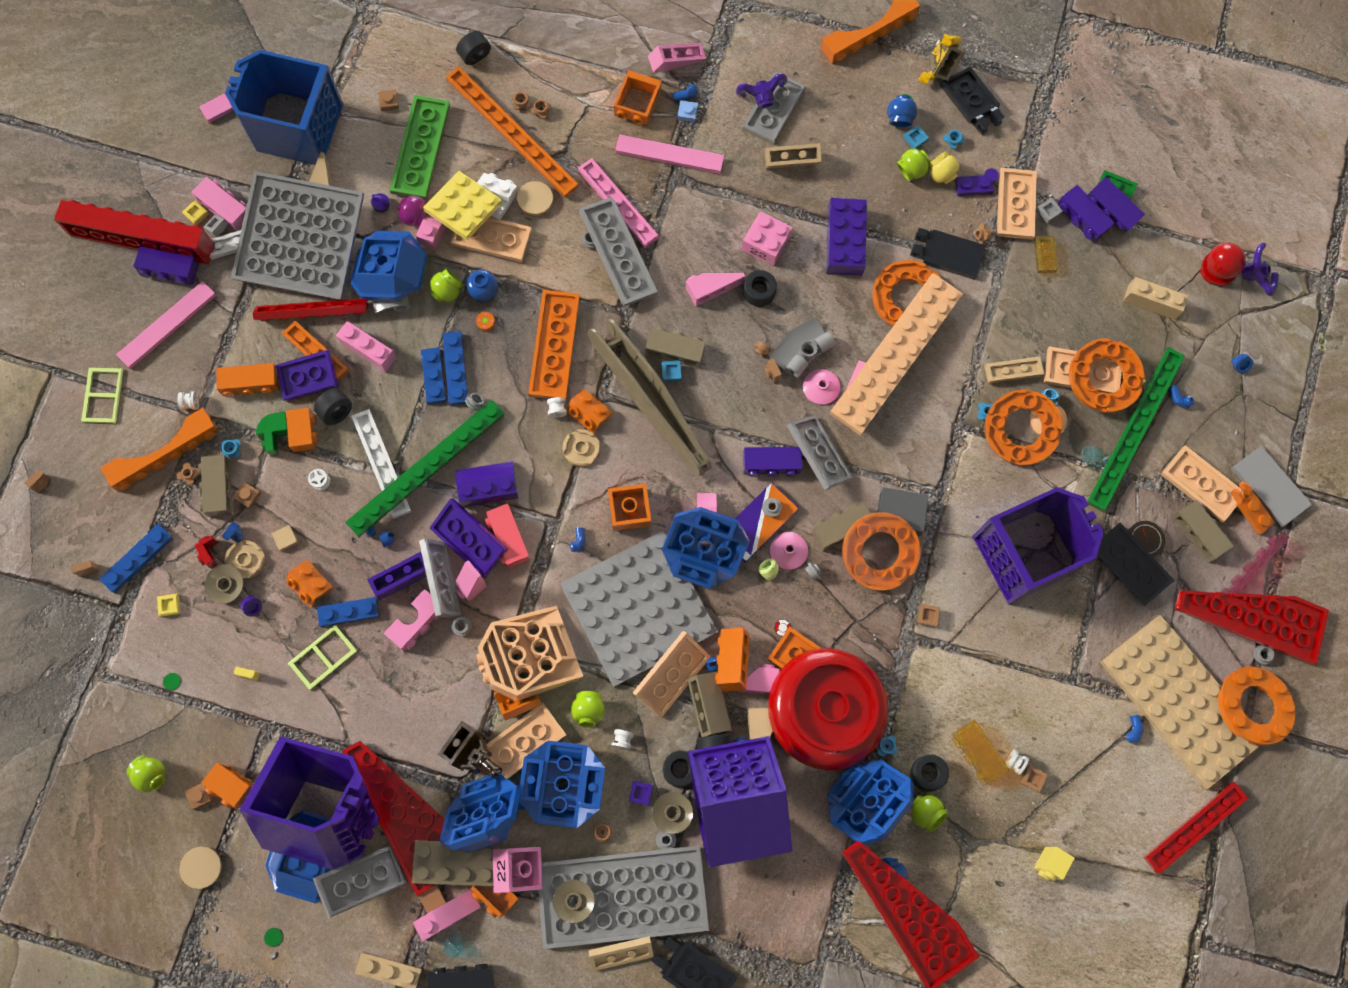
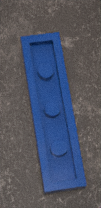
M461 331L442 333L449 405L466 404L465 399L468 396L462 333Z
M157 524L99 580L115 594L159 553L173 537L161 525Z

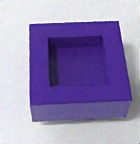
M633 781L629 801L649 805L653 785Z

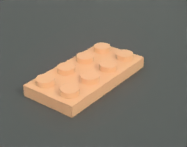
M1000 169L997 236L1033 240L1035 237L1037 171Z
M489 217L468 240L454 232L451 245L522 263L532 228Z
M1048 347L1043 383L1071 388L1069 367L1077 351ZM1101 358L1091 364L1089 380L1091 385L1098 391L1111 394L1120 388L1122 370L1116 362Z
M1186 445L1181 448L1160 474L1193 501L1198 500L1199 503H1202L1206 511L1221 523L1229 517L1237 506L1231 491L1233 489L1241 491V489Z
M683 631L634 690L633 694L658 717L662 718L689 685L687 679L696 676L711 656Z
M542 703V705L537 706L486 744L492 756L490 757L485 753L484 755L502 768L501 775L506 779H510L522 769L525 756L547 740L559 742L567 735L544 703Z

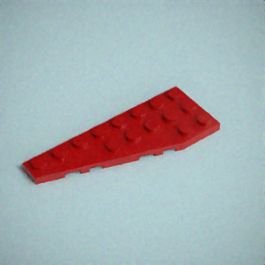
M1186 590L1179 591L1174 609L1310 665H1317L1329 613L1328 609L1297 596Z
M358 741L342 750L343 754L353 756L380 819L379 824L416 896L438 885L412 883L415 840L439 841L445 819L362 741Z
M857 841L842 852L925 988H938L980 957L959 922L863 843Z

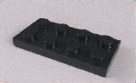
M1118 523L1102 537L1097 556L1143 606H1146L1175 581L1121 523Z

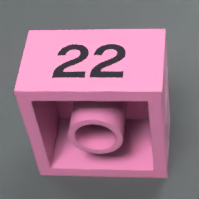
M760 211L743 240L742 250L774 266L791 236L792 227Z
M541 847L494 849V893L542 890Z

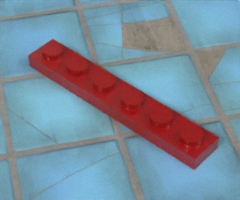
M350 299L256 306L252 314L254 320L262 322L271 319L287 320L294 317L305 319L309 316H316L318 318L326 317L327 315L343 316L350 313L361 315L367 312L369 304L368 300Z
M1231 782L1143 858L1156 874H1160L1244 803L1248 797L1235 782Z

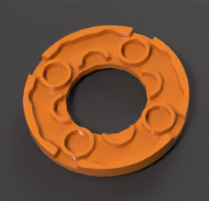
M914 260L897 261L884 268L877 277L872 290L873 305L883 321L893 327L904 312L894 305L891 298V291L898 282L913 280L923 287L932 273L939 276L936 271H932L925 266L926 264Z
M1109 338L1093 340L1081 347L1072 358L1069 367L1071 388L1081 403L1094 411L1102 413L1121 411L1133 404L1142 392L1143 379H1145L1142 362L1135 351L1121 341L1117 342L1109 340ZM1101 358L1116 362L1123 373L1121 387L1111 394L1098 391L1091 385L1089 380L1091 364Z
M1027 389L1015 390L1001 396L989 409L985 419V436L992 451L1004 461L1015 465H1031L1046 459L1057 448L1063 426L1059 410L1047 396ZM1027 409L1039 417L1041 434L1033 444L1019 446L1007 438L1005 421L1013 411Z
M886 512L871 513L857 520L848 530L842 546L843 562L851 577L864 587L873 590L893 589L902 585L901 583L909 576H912L916 570L920 559L919 539L913 528L903 518ZM879 532L889 533L896 539L899 545V555L895 563L889 568L882 570L873 569L868 566L862 553L864 542L871 535Z
M1247 666L1231 672L1224 678L1221 691L1218 692V706L1225 724L1237 737H1242L1249 741V744L1256 746L1272 745L1287 737L1295 722V705L1286 685L1276 675L1263 668ZM1257 687L1259 690L1265 691L1272 699L1275 711L1269 723L1258 724L1245 715L1241 706V695L1246 688Z

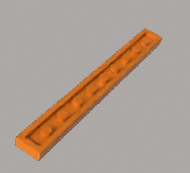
M459 66L446 76V81L564 198L568 197L579 187L578 183Z

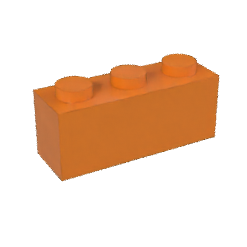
M274 363L216 368L217 390L224 397H234L235 394L249 396L258 392L271 394L273 391H279V378Z
M744 627L721 629V637H718L720 651L719 655H717L718 673L715 675V680L723 692L744 691L747 689L750 635Z

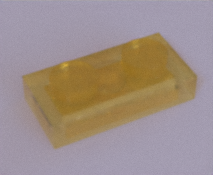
M1054 236L1035 237L1037 273H1056L1057 262Z

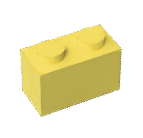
M1045 847L1034 869L1039 872L1038 875L1047 881L1063 880L1075 858L1058 847Z

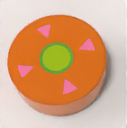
M481 312L476 317L477 327L482 331H490L495 326L494 316L489 312Z

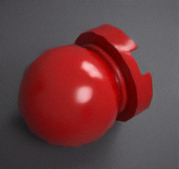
M1230 242L1219 244L1202 260L1200 273L1208 284L1213 283L1220 285L1219 287L1229 285L1243 271L1246 255L1237 244Z

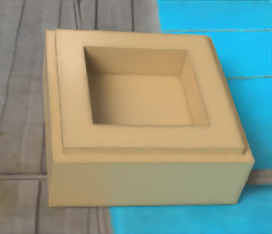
M290 525L271 533L279 551H283L298 543Z

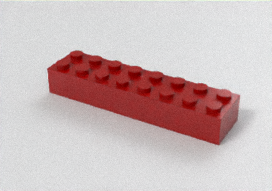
M61 200L54 218L58 225L71 237L139 250L141 246L191 256L198 263L208 265L211 260L210 254L215 248V244L210 236L199 225L189 226L179 221L174 223L164 218L154 219L145 214L134 215L129 211H115L110 207L100 208L91 203H87V205L80 204L75 200Z

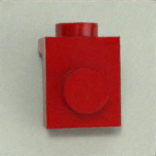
M205 536L199 540V543L194 545L199 553L197 555L199 562L210 569L218 565L209 548L219 543L213 536Z

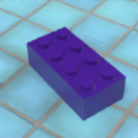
M830 198L827 221L826 274L863 275L866 267L867 200Z

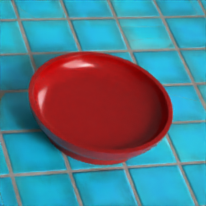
M832 648L806 651L785 664L772 684L768 699V715L774 735L790 756L806 766L828 771L852 767L866 759L877 748L887 727L889 708L884 686L875 671L865 661L852 653Z

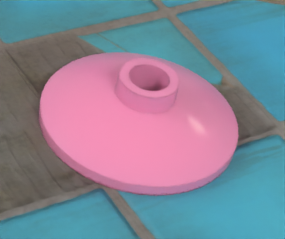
M817 369L806 376L803 383V391L807 399L812 403L827 405L838 397L840 382L831 371ZM823 382L826 386L821 387L819 383Z
M784 532L777 535L771 542L770 556L780 568L793 570L799 568L806 561L808 546L800 535L793 532ZM791 546L793 551L788 552L786 547Z

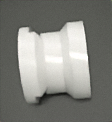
M191 391L189 394L184 392L178 393V406L181 411H186L190 408L198 410L199 399L196 391Z
M555 397L547 400L549 417L559 418L567 415L564 408L566 402L564 398Z
M315 469L308 476V482L316 490L323 491L330 486L331 479L322 469Z
M615 729V740L612 741L611 745L631 750L630 741L634 737V733Z
M1014 749L1008 756L1004 766L1008 769L1012 768L1016 774L1020 775L1027 766L1029 758L1019 755V752Z

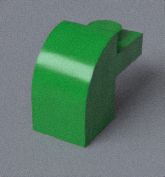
M285 411L265 416L260 420L256 428V435L262 440L263 450L271 457L278 456L276 437L288 436Z

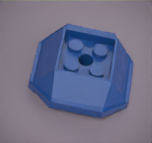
M375 231L371 236L364 238L362 246L358 249L350 284L362 300L399 301L410 293L421 289L428 255L410 232Z
M698 507L675 514L662 546V552L673 577L711 589L736 575L749 545V538L737 519ZM707 541L710 544L704 545L702 542Z
M547 740L524 757L519 787L521 791L519 802L537 824L578 828L600 810L605 767L588 745ZM560 779L568 781V787L565 790L557 788V782Z
M882 760L860 762L847 768L827 793L831 824L853 841H860L865 846L883 841V839L890 835L913 805L914 782Z
M497 772L499 777L496 779L488 775L463 784L459 791L460 794L453 800L446 812L439 840L441 844L451 850L458 849L470 853L507 840L511 824L516 820L521 794L520 789L499 772Z
M302 810L287 820L315 828L330 821L331 817ZM272 851L269 852L265 864L276 892L311 903L321 901L313 878L332 870Z

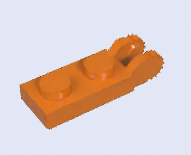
M1243 481L1239 484L1241 491L1233 489L1231 495L1255 532L1263 534L1275 522L1253 492L1252 487Z

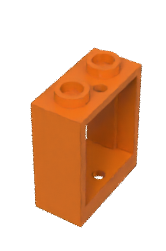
M628 70L614 104V115L620 119L631 120L638 125L648 126L662 90V81ZM630 87L653 94L646 113L623 106Z

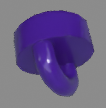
M383 193L373 194L371 205L375 211L385 212L390 207V201L388 196Z
M248 596L241 603V611L249 617L258 615L262 609L261 601L255 596Z

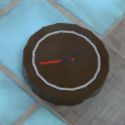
M1139 521L1128 529L1152 557L1159 555L1164 549L1166 543L1165 535L1156 523Z

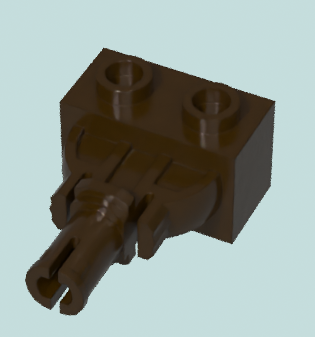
M463 721L460 722L438 753L446 762L461 771L466 769L479 773L481 771L479 768H481L493 779L499 777L496 772L502 773V768L484 755L485 753L490 757L492 756L485 742L487 737Z

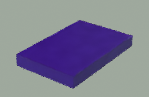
M330 350L276 365L285 402L339 387Z

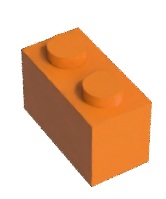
M309 408L286 411L289 448L293 452L315 450L316 443L319 442L318 433L314 428V425H317L316 414H313Z

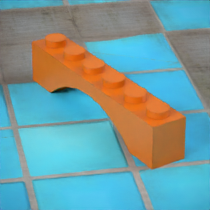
M893 0L890 9L881 20L867 28L856 31L836 30L822 38L820 49L831 64L837 61L840 62L847 55L859 51L861 47L870 45L880 36H886L894 28H900L908 20H914L918 15L920 4L917 0Z
M201 408L185 418L177 435L160 450L139 458H116L100 469L110 486L116 491H122L129 488L133 482L146 478L150 472L163 468L167 462L180 458L184 452L195 449L199 443L212 439L220 431L209 413L204 408Z

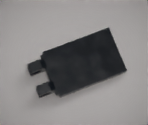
M971 66L952 75L948 81H941L940 87L968 123L975 124L980 134L987 132L989 123L985 118L989 116L995 126L1002 124L1004 116L999 110L1000 103Z
M918 229L914 240L926 243V246L914 244L910 256L924 260L923 263L927 266L973 280L977 278L985 249L984 244L934 229L933 231L930 230V232L926 229Z
M669 936L663 942L674 951L668 962L658 954H655L651 960L662 969L660 972L663 974L662 978L676 988H731L737 979L736 976L687 941L683 942L681 940L680 943H677Z

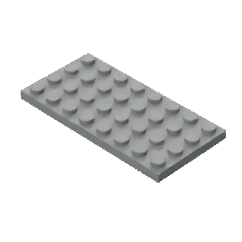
M700 845L541 863L542 890H539L543 949L639 939L648 936L657 937L709 931ZM568 880L583 881L591 888L594 894V908L591 914L585 920L578 923L563 921L557 916L553 908V895L556 889ZM572 897L570 899V903L572 905H576L578 903V899L576 897Z

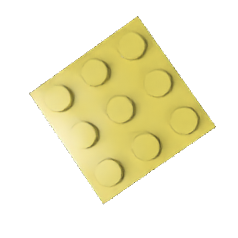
M458 171L423 208L424 212L465 240H468L501 206L502 199Z

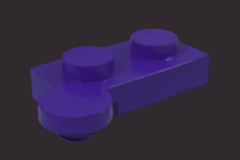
M990 168L986 170L984 175L956 177L957 196L993 194V182H996L999 177L998 171Z

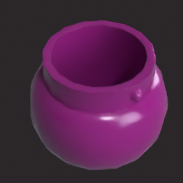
M416 195L409 196L408 198L404 197L397 207V210L400 211L399 219L407 226L419 228L427 215L423 208L426 202Z

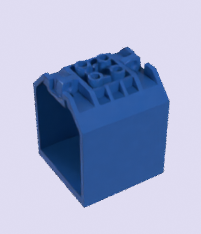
M259 50L237 61L234 71L239 72L240 76H230L228 81L230 86H227L225 95L256 151L316 165L320 152H324L325 156L327 154L344 105L329 66L264 50ZM279 93L308 99L300 125L262 117L267 99Z

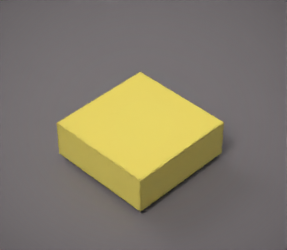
M196 200L182 211L183 215L194 225H198L209 215V212Z
M178 594L157 597L158 616L164 617L181 614Z
M235 667L234 674L236 676L255 681L259 680L260 673Z

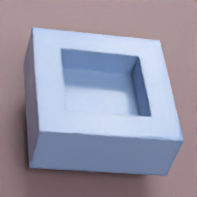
M681 100L677 120L695 122L698 103Z

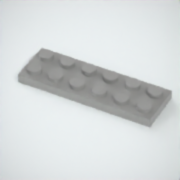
M610 197L579 208V213L623 307L657 295L658 291L614 198Z

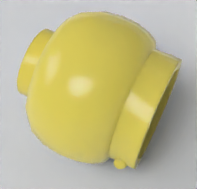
M947 150L928 163L930 168L929 174L937 183L944 182L947 184L958 177L956 173L960 168L959 162L953 155H949Z

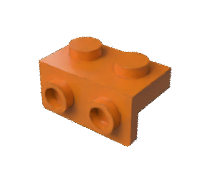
M585 389L571 399L566 409L567 413L594 434L599 426L610 418L613 411Z
M308 559L289 570L286 578L289 588L294 590L300 596L302 602L310 608L315 605L316 600L331 592L333 588Z
M494 692L505 721L542 705L538 694L515 701L498 692Z
M472 886L471 888L473 891L472 897L479 903L483 901L488 906L486 910L494 918L497 916L502 918L519 899L513 892L494 893V886Z

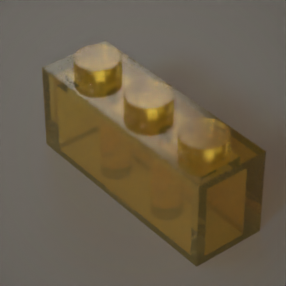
M975 719L951 734L955 746L958 749L961 748L964 752L966 762L970 766L973 765L977 771L975 774L980 782L986 785L991 784L1010 771Z

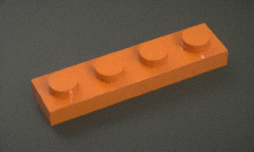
M296 321L282 332V335L305 356L327 350ZM332 354L337 381H339L349 369Z

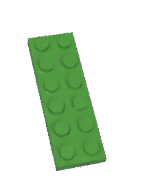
M414 95L390 187L391 194L406 197L416 195L423 200L427 199L450 108L449 101Z

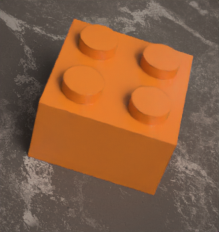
M646 484L608 489L613 531L651 527V514Z
M218 762L201 783L206 787L205 791L214 797L222 798V804L230 809L233 807L236 810L241 808L254 783L229 765Z

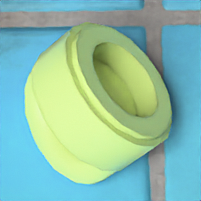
M767 559L760 564L759 573L766 580L771 581L777 576L779 566L775 560Z

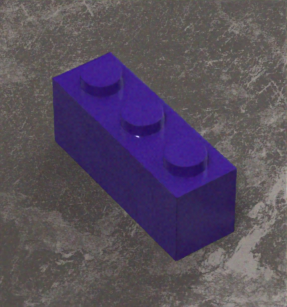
M1104 177L1087 194L1115 222V227L1120 231H1129L1145 215L1107 177Z
M1078 185L1064 194L1057 203L1062 209V213L1066 214L1072 224L1078 227L1084 233V236L1093 243L1105 235L1114 225L1110 217Z
M140 246L133 267L140 276L145 278L152 276L157 277L161 281L172 280L181 285H186V283L193 285L199 264L191 256Z
M744 447L743 474H748L749 477H758L759 474H767L769 477L786 474L788 477H794L802 471V451L799 447Z
M419 552L367 579L375 596L380 601L427 577L422 553Z

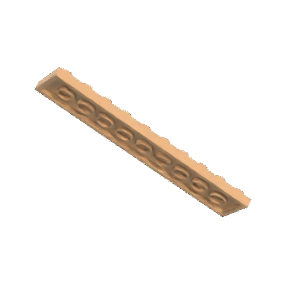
M932 273L829 414L858 435H861L963 293Z

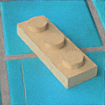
M1040 356L988 363L984 366L988 384L1044 375Z
M650 936L588 950L593 971L654 957Z
M361 952L355 974L404 988H417L423 969Z

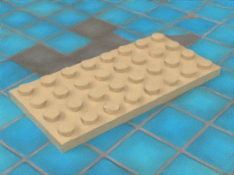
M1161 615L1155 617L1100 661L1204 789H1209L1259 747L1249 744V741L1240 736L1237 737L1227 727L1218 706V692L1221 691V686Z

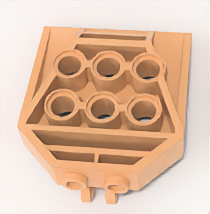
M557 606L492 622L478 646L479 654L476 655L479 670L483 675V682L490 684L491 690L515 701L583 679L582 671ZM531 629L538 630V633L536 635H532L528 631ZM512 636L516 640L510 643L506 641V638ZM537 647H543L545 648V651L542 653H538L535 651V649ZM515 654H519L523 658L516 661L512 657ZM548 664L552 669L545 671L541 667ZM526 672L529 674V677L522 679L518 675Z

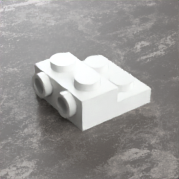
M483 173L477 183L502 199L501 206L491 215L501 220L517 195V186L511 180L504 181L499 179L494 173L489 175Z

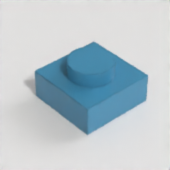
M917 125L905 133L903 139L912 149H917L928 142L929 137Z
M680 361L662 362L663 382L682 380Z

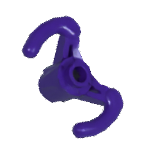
M778 73L768 82L762 80L757 82L756 85L743 83L736 88V94L739 97L745 98L748 93L756 98L757 105L760 108H767L774 104L773 92L776 87H783L787 83L788 78L784 73Z
M1263 242L1257 246L1253 262L1245 264L1241 274L1244 280H1256L1265 290L1266 294L1272 296L1277 289L1279 274L1273 272L1270 283L1268 275L1271 274V266L1261 259L1262 252L1266 248V243Z

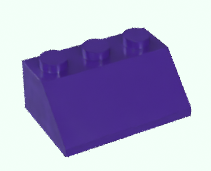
M513 461L456 470L458 501L462 507L519 499Z

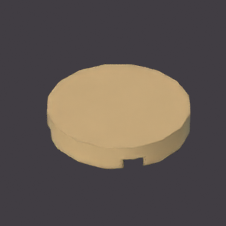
M532 181L520 188L517 193V202L523 213L538 217L551 209L553 194L546 184Z
M575 430L568 434L563 442L564 456L574 466H589L600 455V442L597 436L589 430Z
M243 540L234 543L227 550L225 564L237 568L241 572L243 579H250L258 575L263 569L265 554L262 548L255 542Z
M202 846L193 848L181 860L179 868L181 879L191 888H207L217 882L221 876L223 863L220 855L214 849Z

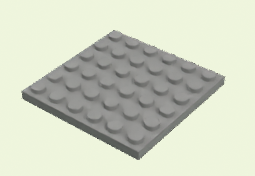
M254 171L231 279L318 297L342 300L365 194L360 191Z
M664 531L560 583L613 688L653 668L683 631L697 643L718 633L692 583L673 577L662 552V546L666 539Z

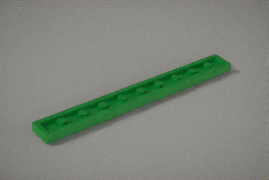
M1170 347L1165 350L1087 500L1090 506L1101 512L1106 510L1185 355Z
M490 400L345 522L346 525L358 538L361 537L504 416V412L493 400Z

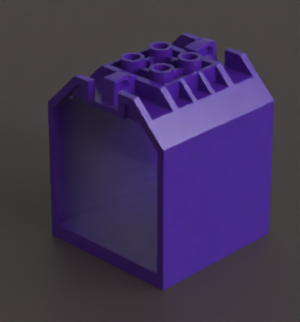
M1056 487L991 517L972 536L1008 605L1073 575L1096 559L1104 532L1099 523L1096 525L1091 523L1097 517L1094 511L1086 513L1084 508L1089 505L1084 496ZM1036 511L1050 516L1055 529L1073 559L1071 566L1034 583L1004 526Z
M282 736L279 737L240 808L242 816L262 849L332 870L362 857L366 846L360 843L364 839H372L374 835L372 828H376L380 820L353 756ZM305 782L343 792L331 820L315 828L286 820Z
M769 736L688 751L696 811L708 868L793 851L787 791Z

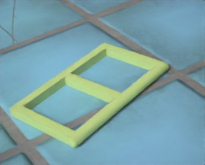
M89 368L82 422L116 424L123 368ZM118 373L116 393H91L93 374ZM90 397L115 398L112 419L87 418Z
M335 624L291 660L288 665L295 671L308 689L311 690L353 656L357 650ZM336 631L351 651L332 666L318 649L317 645L332 632ZM314 649L329 669L310 684L295 666V663L310 650Z

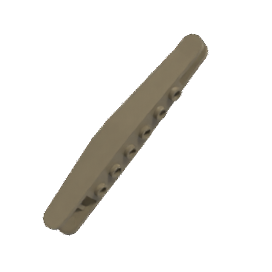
M613 319L606 321V328L614 339L608 344L594 328L589 329L587 334L593 346L638 408L683 460L690 471L697 477L712 468L709 458L702 450L664 383ZM619 346L624 355L617 357L612 348Z

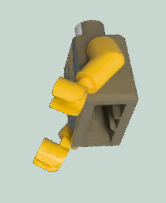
M944 34L937 41L936 47L930 56L932 69L928 73L923 71L918 78L921 83L926 85L928 81L938 77L949 80L965 54L964 49L960 45L962 40L959 36Z

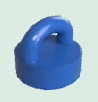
M1241 354L1231 359L1233 368L1239 373H1245L1253 366V359L1247 354Z
M233 522L223 533L222 537L227 541L232 539L233 541L240 542L243 539L242 532L238 530L240 525Z

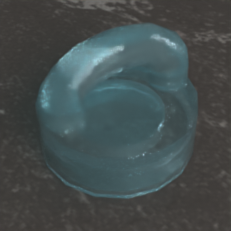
M1086 445L1081 454L1083 463L1093 464L1097 462L1102 456V450L1092 445Z
M449 936L443 942V952L448 957L459 956L464 949L463 940L459 936Z

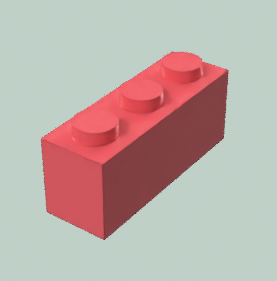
M505 504L487 511L488 518L485 521L488 529L493 528L494 536L508 548L500 559L502 565L507 564L509 569L529 561V555L509 505Z

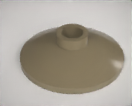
M227 564L218 565L210 570L204 583L207 596L212 601L220 604H227L236 600L244 586L241 572L234 566ZM228 581L229 587L225 588L224 584Z
M668 792L656 800L652 816L660 830L669 834H676L684 831L689 826L693 817V809L690 801L684 795L677 792ZM674 809L676 816L670 817L668 814L669 810Z
M580 880L563 882L553 895L554 911L565 922L578 923L585 920L594 908V894L591 888ZM572 897H576L578 899V903L576 905H572L570 903V899Z

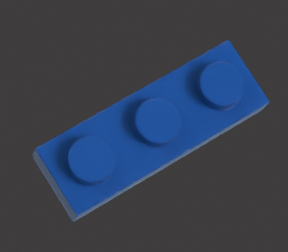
M440 348L422 349L421 358L427 404L446 402Z
M376 597L317 607L320 627L379 617Z

